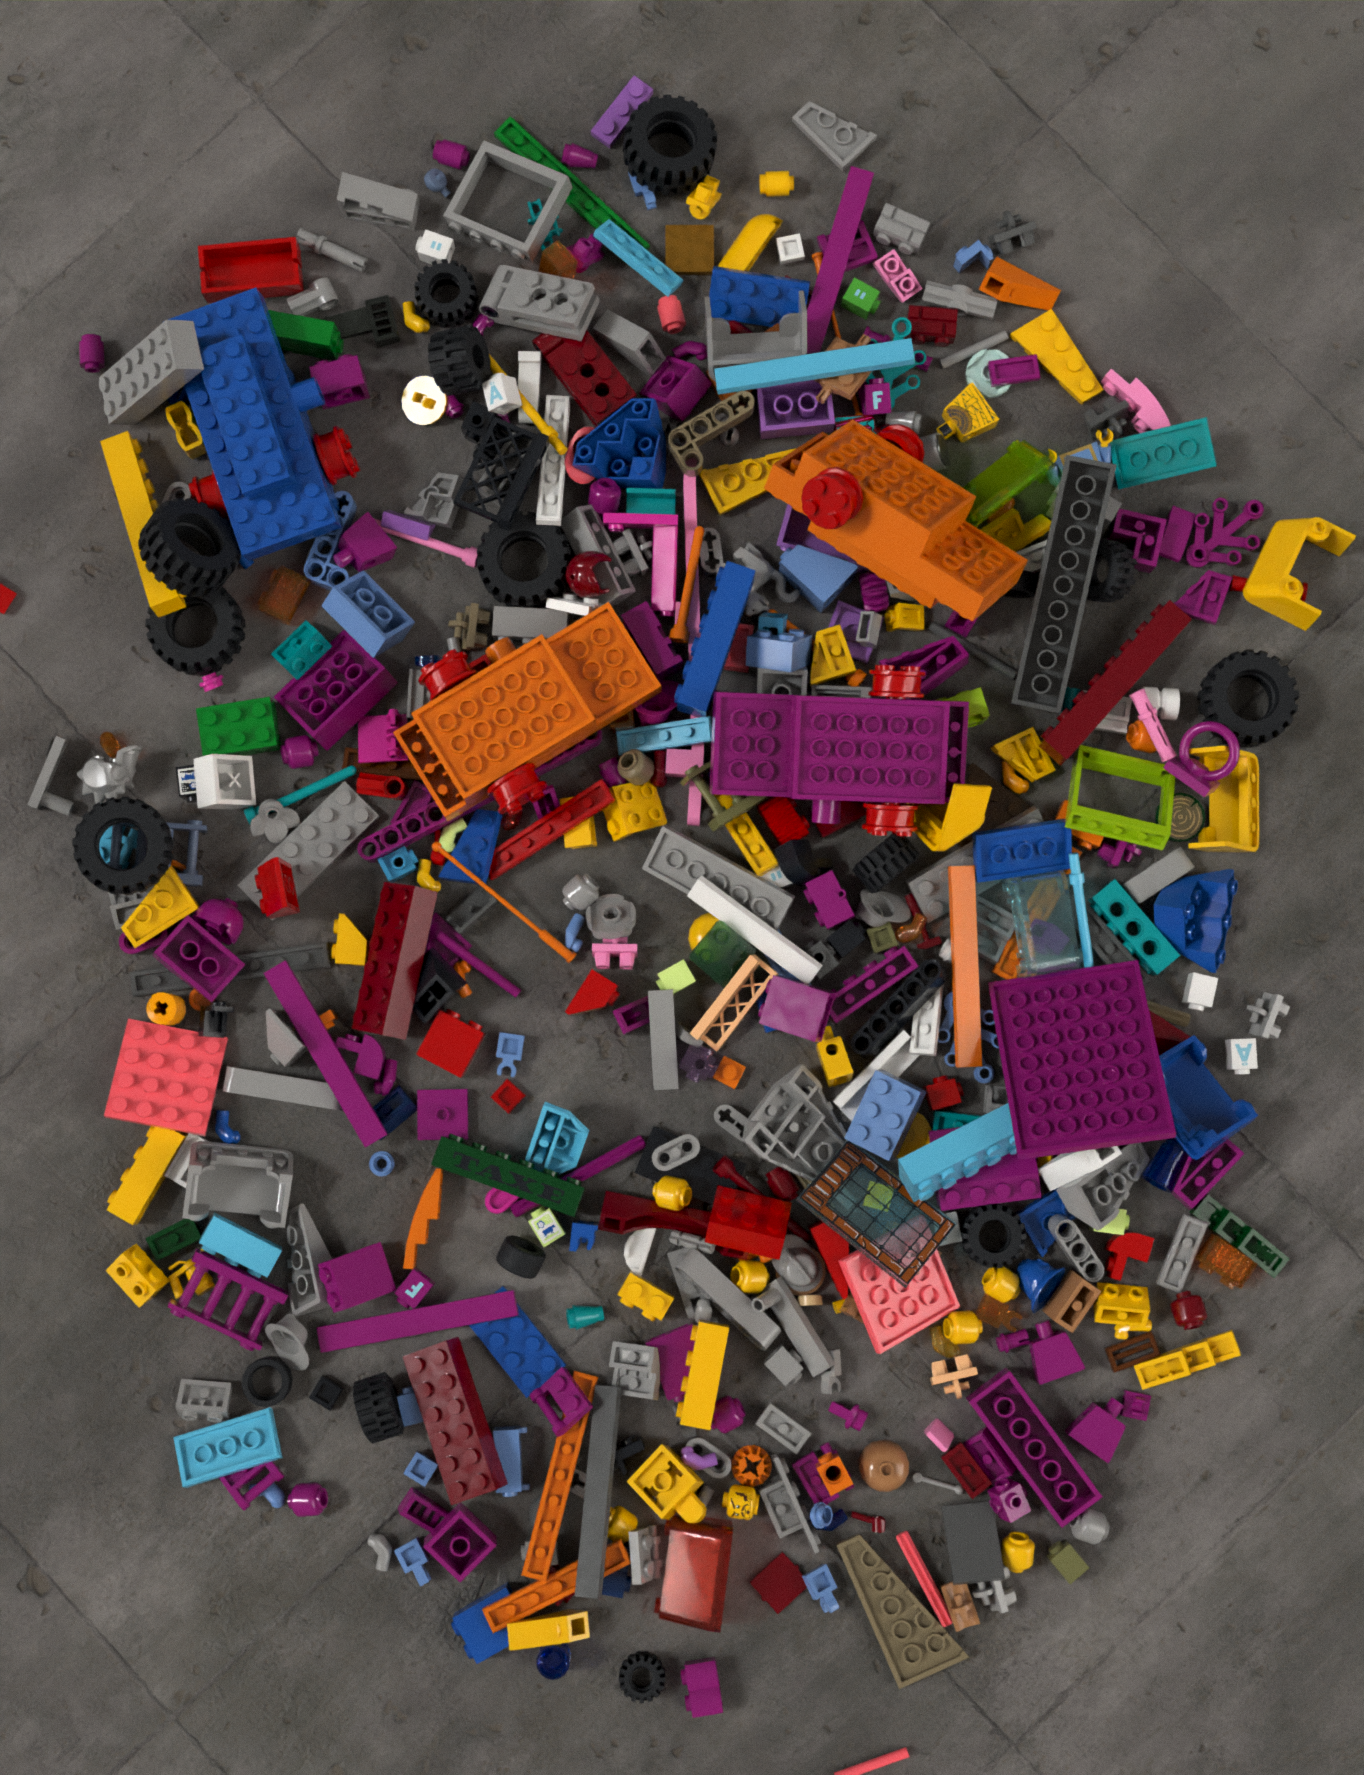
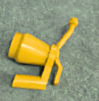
M192 1259L177 1261L168 1268L173 1270L180 1264H185L168 1277L176 1300L183 1293L179 1277L185 1273L189 1281L196 1268L194 1266L195 1262ZM204 1273L195 1291L197 1296L205 1294L215 1286L213 1277L209 1273Z

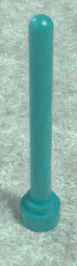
M348 766L277 799V801L283 807H286L355 775L357 769L355 766ZM251 806L244 809V814L249 824L259 814V806ZM275 810L269 811L268 814L275 812Z

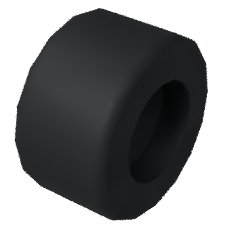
M513 1235L506 1236L496 1256V1260L501 1267L517 1276L528 1279L536 1278L546 1258L545 1252L539 1246L524 1238Z

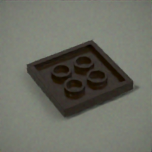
M974 763L966 770L965 784L992 787L985 811V821L975 832L992 830L1031 808ZM970 834L956 845L961 848L972 842L973 834Z

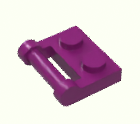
M862 219L856 233L860 238L854 240L845 272L878 259ZM822 234L816 237L823 255L830 234L826 236Z
M561 1367L540 1388L535 1389L529 1395L533 1403H537L553 1426L552 1431L557 1437L565 1434L593 1408V1405L567 1368ZM549 1394L552 1395L566 1415L562 1421L546 1399Z
M272 1461L220 1477L219 1479L239 1507L245 1511L251 1506L250 1503L276 1480L278 1482L282 1480L285 1475ZM267 1468L270 1473L243 1495L240 1489Z

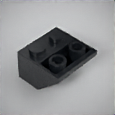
M433 947L424 955L412 1009L424 1023L437 1016L439 1010L442 1011L467 984Z

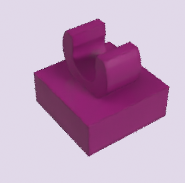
M1124 1390L1122 1400L1124 1407L1120 1415L1147 1421L1151 1396Z

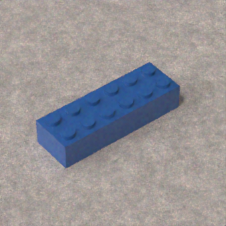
M730 561L726 562L725 568L720 566L715 580V586L718 588L716 591H711L707 602L709 613L703 614L699 625L701 636L700 638L695 637L691 647L692 652L690 656H693L692 661H686L682 673V679L685 680L684 684H678L675 692L674 702L677 703V711L698 718L707 716L713 700V692L716 691L751 592L756 570Z

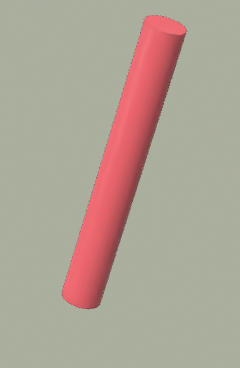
M904 1747L834 1772V1775H861L909 1758L907 1748Z

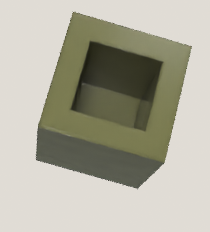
M1066 1539L1062 1542L1060 1540L1055 1542L1049 1548V1553L1046 1555L1069 1584H1072L1089 1569Z

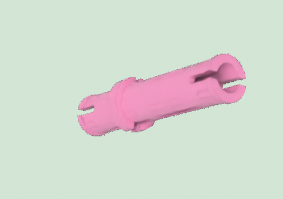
M1143 688L1130 694L1129 696L1139 713L1137 717L1139 721H1143L1161 761L1165 762L1177 756L1156 715L1158 711L1150 703L1145 689Z

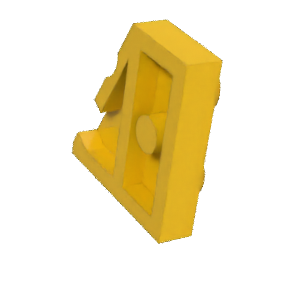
M840 624L817 631L809 680L810 687L855 673L856 668Z

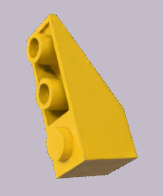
M567 1609L507 1623L509 1650L569 1643L590 1638L588 1611Z

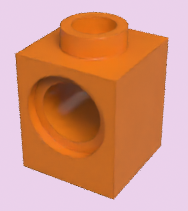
M828 1452L818 1458L819 1462L815 1466L830 1496L853 1485L838 1453L832 1454ZM828 1467H839V1475L835 1478L828 1477L826 1475Z

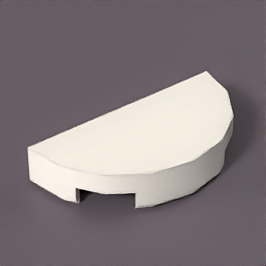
M656 1228L636 1230L625 1243L624 1257L626 1264L632 1272L639 1276H642Z

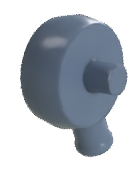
M436 168L427 171L424 176L427 188L433 192H441L446 198L451 192L446 188L447 179L444 173Z

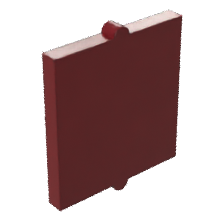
M783 1551L749 1581L761 1595V1600H766L777 1614L807 1588L802 1578L803 1574L799 1570V1565H794Z

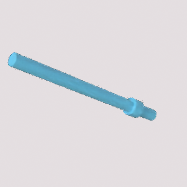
M1079 853L1068 854L1071 870L1069 881L1073 885L1084 968L1094 967L1083 883H1085L1084 872H1081Z

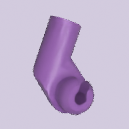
M686 1446L681 1450L682 1462L695 1470L718 1465L715 1452L700 1456L694 1453V1449L691 1446Z

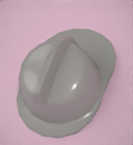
M867 888L862 889L860 892L861 900L855 912L856 919L865 921L872 927H880L889 921L899 923L909 920L911 916L910 909L907 903L899 896L884 891L871 894Z
M793 1234L785 1235L780 1260L772 1259L771 1262L790 1288L799 1292L809 1291L819 1284L823 1275L822 1265L801 1237Z
M287 1314L276 1324H268L265 1328V1333L281 1360L294 1370H306L309 1366V1357L304 1348L308 1337L306 1328L293 1314Z

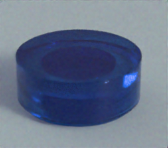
M439 655L415 656V666L424 667L432 662L435 664L439 661Z

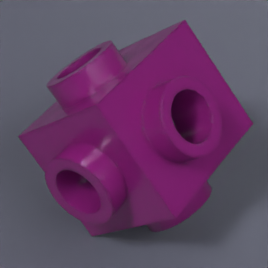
M1005 1478L997 1481L994 1487L987 1490L991 1498L989 1504L1000 1519L1012 1523L1031 1511L1026 1499V1489L1021 1483Z

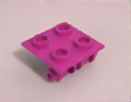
M390 709L386 715L363 716L358 721V763L408 761V756L393 733L408 723L407 714H400L397 709Z

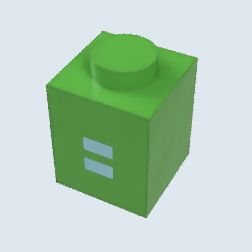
M854 277L842 298L841 307L867 320L870 313L873 315L876 313L881 303L878 300L880 291Z

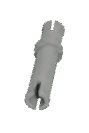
M302 227L297 233L299 238L296 237L298 243L313 249L314 253L318 255L324 254L361 273L364 272L367 266L364 263H368V258L328 241L324 235L318 236Z

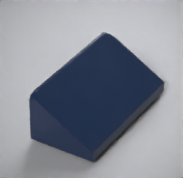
M399 1085L377 1103L373 1109L387 1133L390 1134L417 1111V1106Z

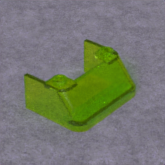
M1019 440L1014 441L1007 447L1006 450L1008 452L962 487L977 496L966 521L977 528L979 524L1035 480L1041 484L1054 465L1050 458L1026 440L1022 442Z

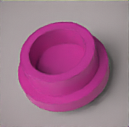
M216 672L201 677L203 682L199 684L207 692L224 685L221 680L223 676H217Z

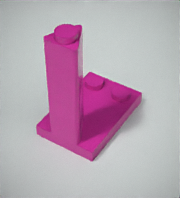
M603 513V524L605 528L609 529V532H623L624 528L653 529L652 611H660L659 616L674 617L676 609L678 515Z

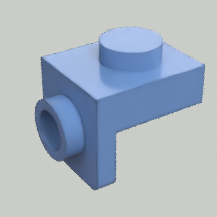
M978 240L969 248L964 246L956 253L953 267L960 273L978 259L988 269L994 260L993 253L986 244L983 245Z

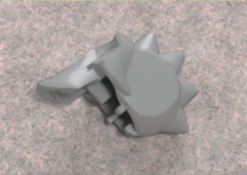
M137 745L124 747L117 751L116 759L109 758V760H105L104 757L99 755L91 757L83 768L77 772V776L83 781L82 794H94L95 803L99 802L101 804L105 798L114 797L117 799L118 794L125 793V788H134L132 780L136 773L135 766L143 747Z

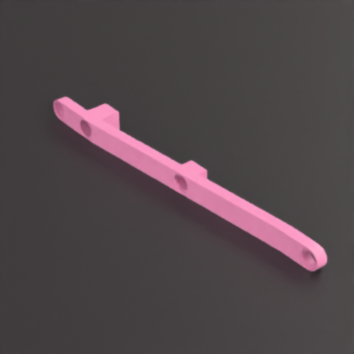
M688 459L686 465L696 467L697 460ZM684 474L683 499L685 564L687 572L694 530L697 527L696 476L689 477ZM698 567L687 620V627H689L688 631L690 632L688 642L689 661H692L693 656H690L695 637L700 638L701 636L699 633ZM676 602L675 624H677L681 602ZM690 715V719L698 718V717H695V716ZM704 743L691 745V750L667 748L665 776L685 778V772L694 765H698L699 768L703 766ZM693 781L689 784L687 825L700 826L702 794Z

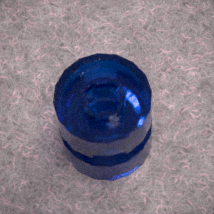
M568 1643L541 1646L539 1648L536 1664L542 1676L554 1680L566 1674L571 1659V1648Z

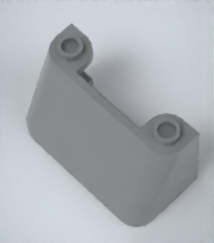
M208 1141L193 1143L191 1146L182 1218L191 1221H201L208 1217L209 1210L260 1215V1221L268 1228H285L293 1177V1154L290 1151L277 1148Z

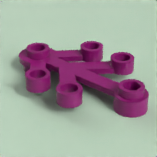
M1217 498L1212 503V510L1214 512L1212 538L1205 544L1204 533L1205 527L1210 521L1209 516L1205 513H1199L1194 518V544L1187 549L1185 554L1188 564L1195 568L1204 567L1208 562L1226 563L1229 566H1236L1241 561V554L1237 550H1231L1227 554L1211 551L1217 546L1245 548L1248 551L1257 549L1260 545V539L1256 535H1249L1247 538L1230 535L1247 521L1258 520L1264 512L1263 504L1258 500L1248 501L1243 506L1242 513L1223 528L1224 512L1228 508V502L1224 498ZM1221 502L1224 508L1218 509L1216 503ZM1252 505L1258 508L1257 513L1251 511ZM1199 517L1205 520L1204 525L1198 523L1197 519ZM1249 539L1255 541L1256 545L1254 547L1248 544ZM1195 551L1202 553L1201 559L1195 557ZM1232 554L1237 557V561L1232 562L1229 559V556Z

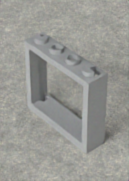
M484 140L443 216L448 223V227L454 229L456 233L461 234L463 232L478 243L484 241L499 252L505 250L511 253L517 260L525 259L533 263L573 186L567 175ZM489 162L553 189L525 243L461 216Z

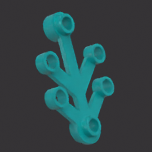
M899 317L893 321L891 326L894 333L893 341L902 340L910 334L912 325L907 318ZM900 322L906 325V329L903 332L897 330V324ZM871 339L875 344L878 343L877 340ZM914 351V356L916 353L923 354L921 362L915 361V364L880 369L884 376V382H889L891 410L895 405L897 397L910 389L918 388L920 385V378L917 375L911 374L907 376L904 383L891 389L893 379L916 365L924 364L926 361L924 351ZM873 371L866 379L867 384H869V379L875 378L872 374ZM911 377L917 379V384L914 387L908 384V380Z

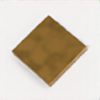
M665 225V265L677 275H712L714 266V225Z

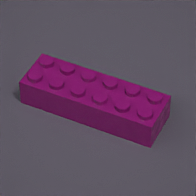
M1006 1367L965 1397L1061 1528L1102 1498L1094 1484Z

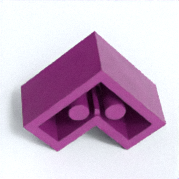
M1119 508L1111 522L1108 539L1131 544L1130 550L1133 552L1131 558L1137 561L1134 569L1151 573L1157 565L1167 519Z

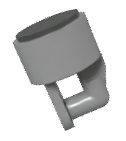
M939 433L920 437L924 444L925 455L923 463L935 471L947 469L950 457L944 437Z

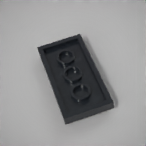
M653 1126L635 1170L636 1174L659 1182L664 1176L685 1179L692 1189V1197L712 1205L718 1185L737 1189V1185L729 1178L725 1179L724 1177L720 1178L713 1172L714 1166L725 1155L701 1145L699 1153L693 1159L668 1171L657 1169L652 1162L654 1150L679 1136ZM690 1142L683 1143V1150L686 1152L690 1151L692 1144ZM667 1153L660 1155L661 1162L666 1163L669 1161L670 1157ZM728 1157L734 1162L735 1170L742 1176L746 1163Z

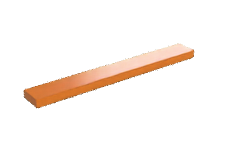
M975 865L948 866L955 1067L982 1066Z
M574 1371V1380L592 1404L598 1377ZM590 1410L565 1434L556 1438L521 1576L544 1582L547 1581ZM564 1412L561 1421L566 1417Z

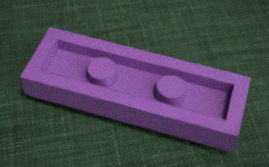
M633 76L592 128L591 135L610 149L626 129V124L633 110H638L639 104L649 100L653 94V89L636 76Z

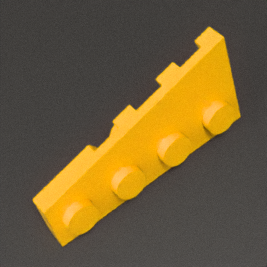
M1052 309L1010 333L1009 337L1014 342L1017 341L1028 355L1037 354L1038 362L1042 365V368L1048 374L1051 373L1059 381V384L1081 405L1102 393V386Z
M795 449L768 454L761 458L746 459L735 464H724L713 469H703L699 477L719 515L721 516L768 492L764 487L773 464Z

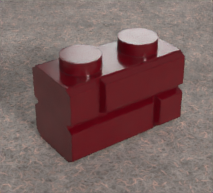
M909 305L906 318L911 322L912 329L910 334L905 336V339L911 338L912 344L915 345L934 342L936 346L947 347L949 344H953L956 337L958 309Z

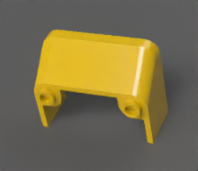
M1319 517L1282 519L1277 521L1271 528L1243 588L1244 598L1249 603L1306 631L1321 615L1322 611L1300 600L1303 594V585L1297 578L1289 575L1304 541L1307 540L1340 557L1354 541L1356 535Z
M1229 746L1189 749V754L1199 756V761L1209 771H1215L1223 767L1227 762ZM1240 750L1239 760L1234 770L1223 779L1217 780L1220 782V785L1215 792L1209 794V827H1204L1198 835V843H1188V848L1205 852H1256L1258 850L1259 762L1254 753Z
M954 784L949 803H908L919 805L918 810L914 811V825L917 826V831L913 832L932 851H946L978 830L984 823L985 811L992 787L987 785Z

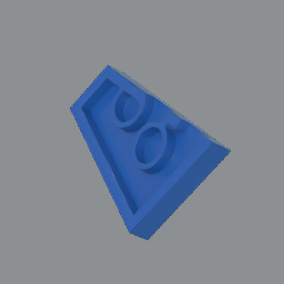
M476 809L451 856L486 884L503 814H499L498 811ZM447 860L438 876L442 880L477 884L450 860Z
M1058 1188L1046 1193L1041 1198L1016 1212L1020 1217V1221L1024 1223V1230L1042 1258L1048 1252L1047 1249L1055 1241L1048 1229L1049 1219L1056 1214H1063L1070 1220L1076 1218L1067 1211L1056 1191ZM1063 1223L1059 1226V1233H1061L1066 1228L1067 1223Z

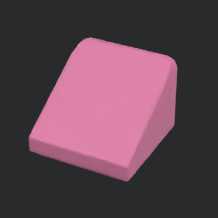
M938 1418L934 1419L924 1430L926 1436L942 1452L948 1450L954 1434Z

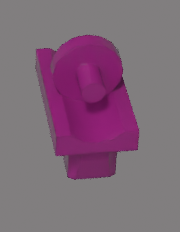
M594 233L590 234L589 238H580L577 243L566 247L563 254L570 256L569 266L572 271L576 273L585 272L589 265L603 259L605 254L601 251V248L604 244L593 236Z
M1117 840L1114 847L1102 843L1097 856L1108 862L1106 866L1114 869L1115 866L1119 865L1124 852L1126 853L1123 861L1130 863L1132 856L1140 857L1142 851L1136 848L1137 844L1130 843L1128 845V842Z

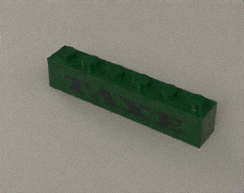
M449 1133L448 1138L441 1136L431 1165L564 1214L576 1216L586 1189L581 1186L582 1181L569 1176L567 1180L557 1178L558 1172L544 1168L543 1172L533 1169L535 1164L520 1159L519 1163L510 1160L511 1155L496 1151L495 1155L486 1152V1146L475 1142L472 1143V1146L462 1143L464 1138Z

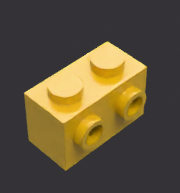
M137 1244L124 1251L105 1270L139 1308L154 1298L170 1281Z
M632 1271L628 1274L617 1294L621 1297L619 1300L621 1303L630 1308H633L634 1305L643 1310L641 1314L651 1321H655L656 1318L661 1321L674 1300L673 1295Z
M1097 1282L1096 1287L1102 1292L1093 1303L1095 1322L1146 1327L1150 1313L1148 1287Z

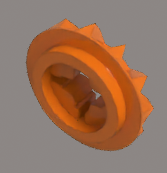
M747 1445L740 1448L734 1454L731 1469L734 1478L742 1485L754 1487L763 1484L771 1473L772 1463L770 1456L763 1448L756 1445ZM745 1457L751 1460V1462L757 1461L759 1463L756 1466L758 1475L751 1470L743 1472L747 1467Z

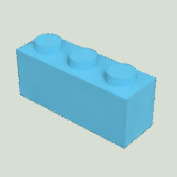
M215 1212L199 1240V1243L203 1245L202 1249L212 1255H215L217 1252L225 1256L224 1260L236 1267L241 1264L248 1268V1273L258 1278L262 1275L268 1278L282 1252V1246Z

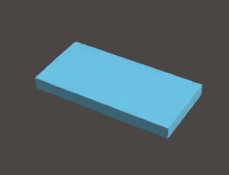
M270 1407L173 1437L182 1487L184 1488L283 1458L273 1409Z

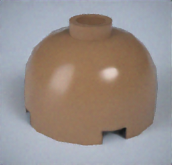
M885 1439L873 1441L860 1454L859 1472L862 1480L870 1488L879 1492H890L898 1489L905 1482L909 1474V1460L906 1452L899 1444Z

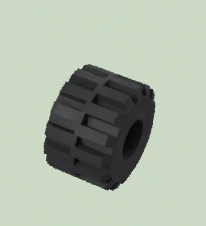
M465 325L437 331L431 335L430 343H428V362L434 382L439 386L440 391L443 394L446 393L447 396L483 389L482 383L489 380L491 376V361L485 339L482 334L480 335L479 330L473 327V325Z

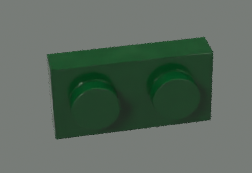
M183 1219L145 1239L155 1260L158 1261L200 1240L202 1233L196 1221Z

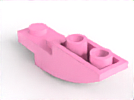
M1112 369L1104 376L1101 381L1103 389L1109 395H1115L1121 401L1126 400L1129 404L1127 410L1136 413L1131 422L1134 424L1137 432L1143 433L1171 426L1169 419L1155 396L1138 378H1135L1129 384Z

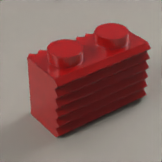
M772 797L757 807V810L779 845L790 840H801L809 835L807 829L810 828L808 821L804 815L799 816L794 809L797 807L794 799L789 797Z

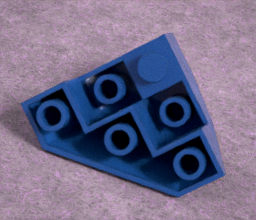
M654 398L630 399L577 442L572 465L596 479L610 478L622 489H662L666 474V439L656 400Z
M1226 869L1183 877L1162 889L1154 903V921L1157 929L1178 953L1211 973H1216L1219 965L1225 961L1226 950L1224 948L1226 936L1232 923L1231 908L1233 897L1238 889V880H1234V870Z

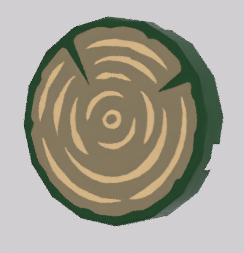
M1176 793L1173 800L1171 834L1168 840L1187 842L1198 836L1203 829L1205 813L1200 802L1192 795ZM1160 803L1155 811V824H1158Z

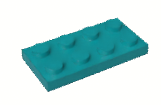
M1207 417L1114 439L1110 442L1112 462L1116 464L1115 476L1118 489L1217 466Z

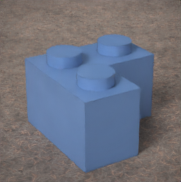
M790 629L788 633H779V636L771 635L770 630H756L755 634L747 636L745 666L793 672L811 664L812 635L804 634V630Z

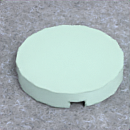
M985 349L974 354L966 368L965 377L967 384L969 385L973 382L984 398L990 399L1001 396L1007 392L1011 385L991 387L987 363L988 361L1009 357L1000 350Z

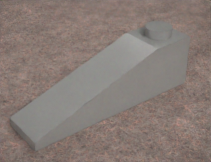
M299 1204L287 1211V1243L291 1246L292 1253L291 1259H287L288 1268H292V1283H288V1294L294 1316L330 1307L327 1302V1292L324 1283L319 1277L318 1264L328 1261L332 1257L304 1204Z

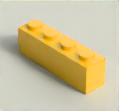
M151 1126L146 1134V1137H148L147 1142L144 1146L141 1145L133 1156L135 1159L134 1164L131 1168L128 1167L122 1174L120 1188L118 1190L115 1189L109 1196L107 1203L110 1205L107 1211L131 1225L138 1224L164 1181V1175L185 1141L187 1134Z
M699 1319L698 1326H692L690 1340L695 1342L693 1351L688 1350L685 1366H690L688 1376H683L681 1391L685 1392L684 1401H678L676 1417H680V1425L705 1430L711 1429L729 1325Z

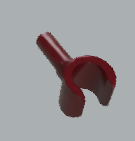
M852 1511V1518L872 1523V1532H885L886 1521L882 1516H867Z

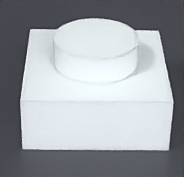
M800 233L776 238L780 264L805 259Z

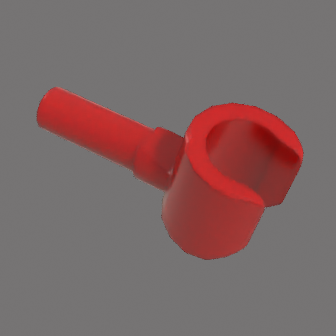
M441 830L435 831L434 842H439ZM432 850V863L443 866L446 857L439 851L435 852Z

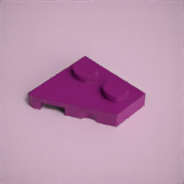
M1208 570L1174 604L1189 617L1216 625L1232 577Z

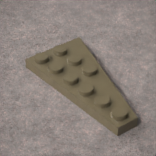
M860 1533L836 1543L899 1689L969 1658L968 1654Z

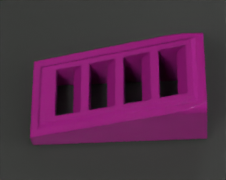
M413 1487L409 1489L398 1506L401 1516L429 1532L435 1528L434 1525L441 1515L446 1517L450 1513ZM416 1500L417 1502L412 1510H410V1507ZM422 1506H426L421 1516L417 1515ZM432 1510L435 1511V1514L433 1515L431 1520L427 1522L426 1519L428 1518Z

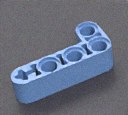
M346 491L335 493L338 505L340 503L345 504L346 501L348 502V506L343 505L342 509L340 507V511H337L342 528L335 532L317 536L304 565V573L310 582L329 591L336 586L334 582L337 577L345 576V580L350 578L347 571L335 565L336 562L334 561V555L340 552L338 548L340 537L350 528L357 510L354 499ZM324 546H332L328 554H321V549ZM314 569H323L321 575L312 577Z

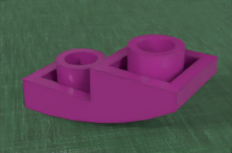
M1176 506L1171 507L1165 525L1159 556L1179 563L1195 518L1194 513Z

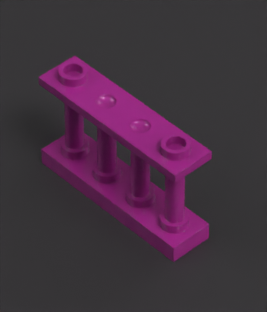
M196 1248L192 1256V1261L195 1262L194 1266L196 1268L179 1301L170 1298L168 1302V1308L171 1309L170 1312L183 1319L187 1316L240 1341L239 1345L247 1350L253 1351L255 1348L260 1351L262 1341L258 1340L257 1337L273 1306L277 1305L278 1302L283 1305L285 1304L289 1296L288 1291ZM212 1270L218 1273L217 1277L219 1279L202 1312H199L189 1307L188 1304L204 1273ZM233 1280L241 1284L240 1288L242 1290L225 1323H222L212 1318L211 1315L227 1284ZM256 1291L264 1295L263 1299L265 1301L248 1334L235 1329L234 1326L250 1295Z

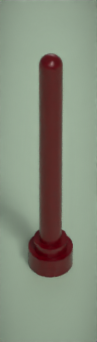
M726 1155L714 1166L713 1172L720 1178H729L745 1192L765 1196L735 1170L734 1162ZM789 1217L787 1228L796 1236L808 1242L811 1238L810 1234Z

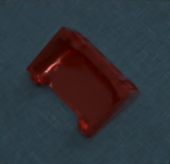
M675 1513L671 1520H666L664 1535L669 1536L662 1594L661 1598L656 1597L654 1613H658V1619L720 1633L733 1536L732 1521L704 1517L699 1523L693 1524L686 1522L679 1514Z

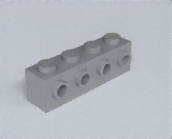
M592 505L576 507L563 517L561 527L575 556L585 551H598L612 559L609 562H599L593 567V573L597 578L599 587L610 589L609 593L596 596L599 599L598 602L604 604L609 602L611 606L618 605L636 592L598 513Z

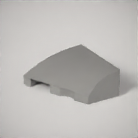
M438 472L431 480L430 485L418 494L421 497L411 509L407 507L404 514L437 526L452 528L459 509L458 506L453 504V501L463 479L459 475Z

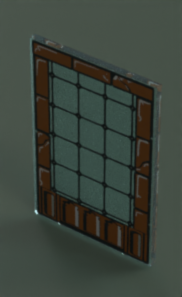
M848 1140L839 1151H836L833 1158L797 1198L801 1205L905 1288L919 1274L922 1267L957 1225V1223L928 1200L921 1201L919 1199L913 1202L899 1177L860 1146Z

